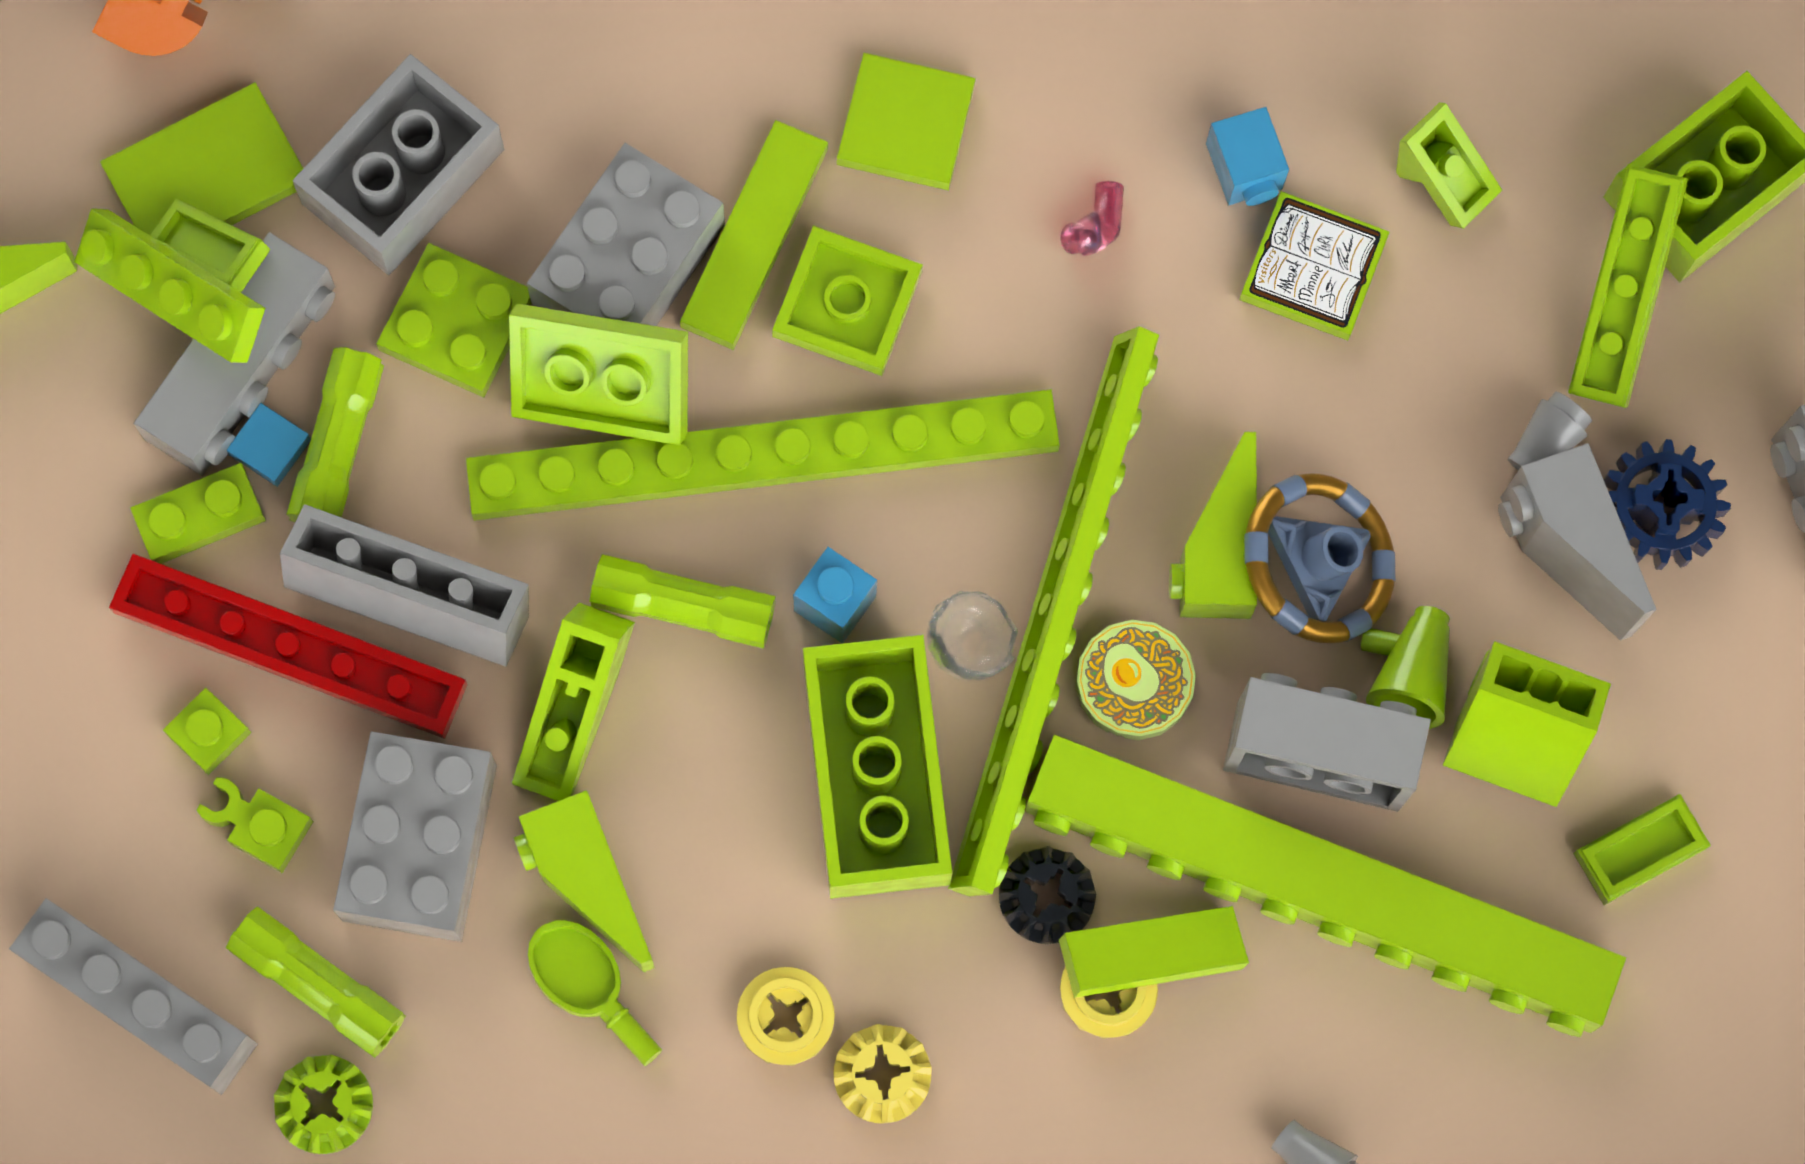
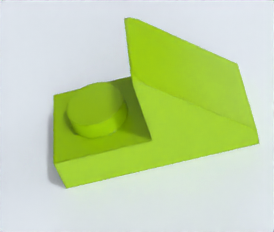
M1439 102L1399 142L1397 175L1399 178L1421 182L1450 226L1464 229L1502 191V188L1446 103Z

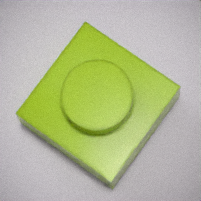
M207 688L201 691L163 729L165 734L207 775L251 734L248 727Z

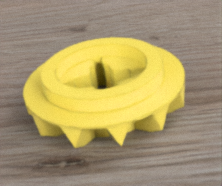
M793 967L770 969L755 977L743 991L737 1007L738 1030L746 1047L767 1063L794 1066L816 1056L831 1037L834 1026V1006L826 987L812 974ZM772 995L777 1003L781 1002L787 1008L795 1003L798 1005L805 999L807 1000V1003L801 1007L802 1011L796 1017L800 1026L799 1031L803 1034L801 1038L795 1032L791 1033L786 1027L779 1028L777 1031L773 1029L767 1035L764 1033V1031L770 1028V1023L775 1018L773 1006L768 997Z
M1066 967L1062 974L1060 991L1063 1009L1079 1030L1106 1039L1127 1036L1140 1028L1148 1020L1156 1005L1158 984L1122 990L1118 994V1001L1120 1003L1118 1005L1119 1014L1116 1013L1114 1006L1111 1007L1106 999L1097 1001L1092 999L1086 1002L1085 998L1088 996L1074 998Z
M875 1024L853 1033L837 1053L834 1065V1084L840 1100L854 1115L873 1123H892L911 1115L925 1100L931 1083V1064L923 1044L901 1027ZM877 1048H883V1056L887 1057L889 1066H899V1069L909 1068V1072L901 1073L900 1076L891 1079L888 1099L883 1100L882 1090L878 1089L876 1080H866V1077H855V1074H863L865 1070L874 1068L875 1058L878 1056Z

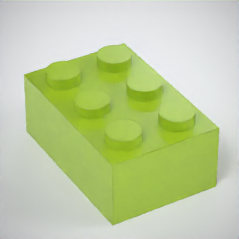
M1748 71L1744 72L1629 164L1689 178L1665 265L1679 283L1805 183V133ZM1627 166L1616 174L1603 196L1615 211Z

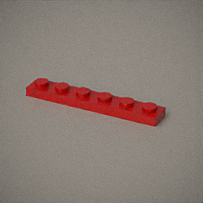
M132 554L109 605V609L114 614L443 739L447 736L468 685L466 679L136 554Z

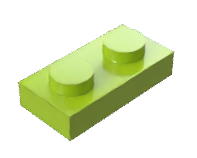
M242 463L130 507L150 559L160 564L266 521Z

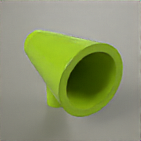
M1419 606L1415 609L1414 615L1410 617L1401 634L1373 628L1363 633L1361 641L1362 651L1388 656L1366 696V704L1380 707L1383 701L1400 702L1416 708V716L1431 719L1429 729L1436 728L1444 723L1450 634L1448 626L1450 617L1446 612L1432 606Z

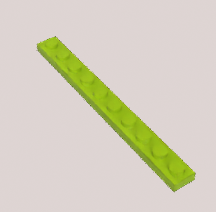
M1140 326L1114 336L954 866L951 884L948 886V889L969 897L993 894L994 888L1000 885L1007 872L1009 857L1005 853L1011 831L1019 825L1026 807L1025 797L1022 796L1028 774L1036 768L1043 750V743L1039 740L1045 717L1051 714L1058 701L1060 692L1059 685L1056 683L1062 661L1069 656L1075 644L1076 629L1072 626L1078 606L1086 600L1092 587L1093 575L1089 572L1095 550L1100 548L1107 536L1109 529V519L1105 517L1111 496L1118 491L1123 482L1126 466L1122 462L1127 442L1133 438L1139 428L1142 411L1138 408L1143 389L1152 380L1158 364V357L1154 352L1159 334Z
M1052 389L691 431L687 432L681 446L631 438L466 458L471 513L473 520L476 521L1052 453L1059 451L1060 444Z

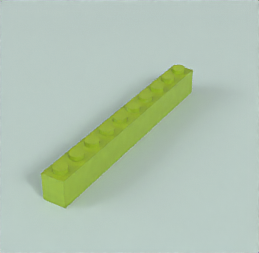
M1055 734L1025 809V812L1035 816L1033 823L1046 831L1067 836L1069 829L1092 838L1090 846L1102 853L1124 858L1125 853L1129 852L1149 861L1146 867L1156 874L1173 880H1181L1182 874L1205 882L1203 890L1217 898L1229 902H1237L1239 896L1261 904L1260 912L1273 920L1294 925L1297 918L1319 927L1317 935L1327 941L1345 947H1351L1353 941L1376 949L1374 957L1381 962L1401 969H1409L1412 963L1433 971L1431 979L1444 987L1461 992H1466L1468 986L1491 994L1489 1002L1492 1005L1516 1014H1524L1527 1008L1548 1016L1546 1024L1549 1027L1571 1036L1581 1037L1583 1031L1592 1033L1603 1026L1627 958Z

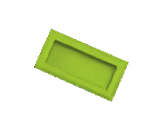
M177 198L150 234L156 240L239 292L243 291L270 251V248L263 240Z
M1678 794L1581 847L1573 854L1603 905H1606L1703 852L1711 845L1681 794Z

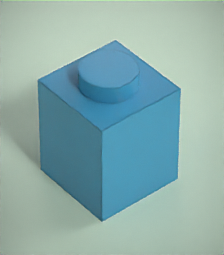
M1267 107L1211 123L1206 146L1228 206L1245 201L1248 206H1254L1275 198L1279 194L1278 190H1282L1289 167Z
M827 547L793 594L794 611L840 643H844L876 598L877 579L830 547Z

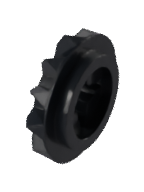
M1049 846L1023 852L1007 868L999 888V904L1008 925L1021 937L1040 944L1059 943V939L1064 933L1082 930L1092 916L1096 900V891L1090 870L1072 852H1064ZM1057 873L1062 875L1058 882L1060 886L1057 894L1065 899L1064 903L1071 906V909L1063 904L1058 906L1051 903L1047 906L1046 910L1042 909L1039 916L1035 917L1033 913L1037 907L1035 904L1038 895L1031 890V886L1026 884L1025 880L1033 885L1036 882L1039 885L1045 886L1050 879H1054Z

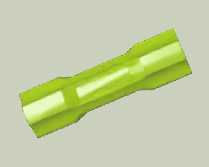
M347 347L333 349L322 387L323 399L304 466L298 472L286 513L290 517V521L296 522L304 504L342 517L349 493V478L366 417L373 407L384 365L381 364L382 359L370 353L356 351Z
M602 554L597 564L589 602H591V607L631 617L645 616L711 632L722 639L764 649L774 615L776 596L736 586L722 587L652 570L645 564Z
M258 906L246 915L239 927L232 933L226 945V949L265 978L272 979L332 1023L335 1029L374 1058L387 1046L406 1017L402 1011L367 986L359 984L299 940L294 932Z

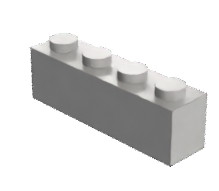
M270 232L263 240L270 248V251L241 292L266 308L248 362L230 363L193 339L134 422V425L145 441L201 476L204 475L211 463L218 465L225 459L228 454L227 449L235 439V436L232 434L245 415L251 417L259 404L264 403L268 394V387L266 385L278 368L284 370L293 362L301 348L302 340L299 339L312 320L318 322L326 315L335 298V292H333L335 285L328 268Z
M305 504L280 552L285 588L505 667L529 618V584Z
M45 898L9 948L19 957L221 1095L258 1045L242 1031L47 898Z

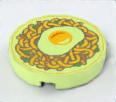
M1128 620L1109 625L1091 638L1079 659L1075 685L1082 709L1097 727L1108 733L1110 731L1117 736H1124L1125 739L1143 740L1162 735L1181 720L1193 699L1196 673L1190 652L1176 634L1157 623Z

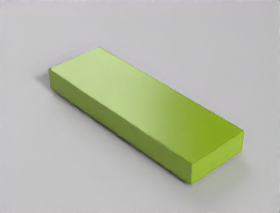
M1233 906L1064 933L1059 939L1074 998L1242 970L1249 964Z

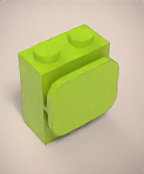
M1494 641L1491 649L1484 655L1473 678L1468 697L1457 718L1443 766L1557 807L1598 731L1611 683Z

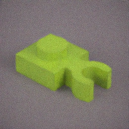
M216 777L213 784L220 791L228 794V805L221 811H212L200 804L196 810L207 823L216 827H224L230 824L235 826L227 839L231 845L283 873L314 821L311 817L259 788L250 803H248L232 781Z

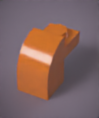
M108 0L92 32L136 54L148 56L165 55L189 44L201 30L208 12L190 3L189 0ZM192 0L198 4L202 2V0Z

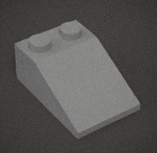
M1589 443L1521 466L1500 497L1502 503L1498 505L1500 520L1505 532L1509 537L1516 536L1522 552L1620 641L1632 637L1657 609Z

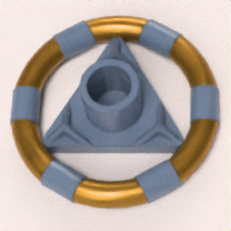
M1314 473L1293 475L1271 486L1260 498L1250 515L1246 533L1244 534L1245 565L1253 590L1270 617L1291 634L1317 643L1348 642L1370 630L1386 610L1393 593L1394 583L1396 582L1395 552L1392 540L1382 517L1370 500L1348 482L1332 476ZM1305 495H1318L1333 500L1357 519L1363 529L1275 517L1281 507ZM1268 534L1307 615L1281 595L1272 579L1268 567ZM1369 541L1372 549L1373 583L1367 599L1360 609L1337 621L1324 622L1328 619L1351 573L1360 566L1363 559V551Z

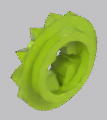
M332 1054L306 1057L293 1068L285 1071L283 1079L273 1095L275 1122L283 1135L299 1149L314 1154L335 1153L352 1145L366 1130L373 1111V1095L365 1075L351 1062ZM341 1082V1085L335 1090L337 1094L332 1102L338 1108L337 1112L344 1117L343 1120L339 1122L333 1116L329 1118L325 1114H320L315 1120L311 1118L304 1125L305 1121L310 1117L308 1113L313 1105L307 1099L308 1095L302 1090L307 1086L312 1091L316 1089L324 1094L330 1088L334 1089Z

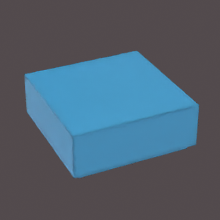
M260 403L230 444L227 452L229 456L278 487L310 443L311 437L308 433Z

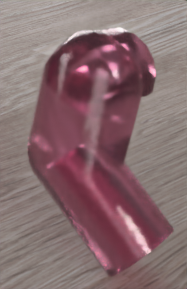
M1114 181L1096 183L1094 211L1078 220L1077 223L1066 224L1061 231V245L1067 253L1072 255L1081 253L1083 256L1093 255L1118 238L1121 230L1124 186L1121 183Z

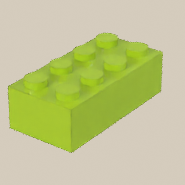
M924 635L803 648V666L830 899L950 885L953 873Z

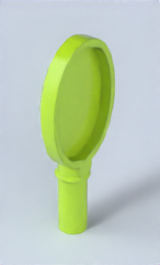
M554 920L542 925L535 931L529 942L528 960L532 976L542 993L553 1004L570 1014L580 1017L600 1016L607 1024L606 1028L611 1029L644 1066L651 1063L662 1052V1049L629 1013V1008H624L617 1000L621 987L619 967L611 950L603 940L588 928L567 920Z

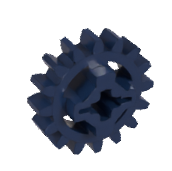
M1666 439L1663 442L1658 453L1654 452L1648 441L1643 442L1636 450V459L1627 452L1623 453L1616 462L1619 471L1609 470L1603 479L1606 487L1612 490L1608 492L1628 541L1635 548L1633 553L1637 563L1646 554L1653 556L1656 570H1662L1668 563L1670 556H1673L1680 568L1685 567L1692 560V551L1703 557L1713 547L1709 538L1718 539L1726 529V526L1715 518L1724 517L1731 509V503L1717 499V495L1728 484L1726 480L1721 479L1711 481L1708 474L1713 469L1715 462L1710 459L1701 465L1695 463L1693 459L1696 447L1692 445L1682 455L1674 453L1673 441L1670 439ZM1652 470V476L1648 479V485L1637 484L1634 488H1628L1630 482L1636 476ZM1660 492L1661 496L1664 497L1665 506L1674 508L1668 516L1667 513H1664L1663 503L1654 501ZM1633 520H1635L1644 531H1642ZM1693 521H1699L1694 532L1686 537L1676 539V534L1680 530V524L1690 525Z

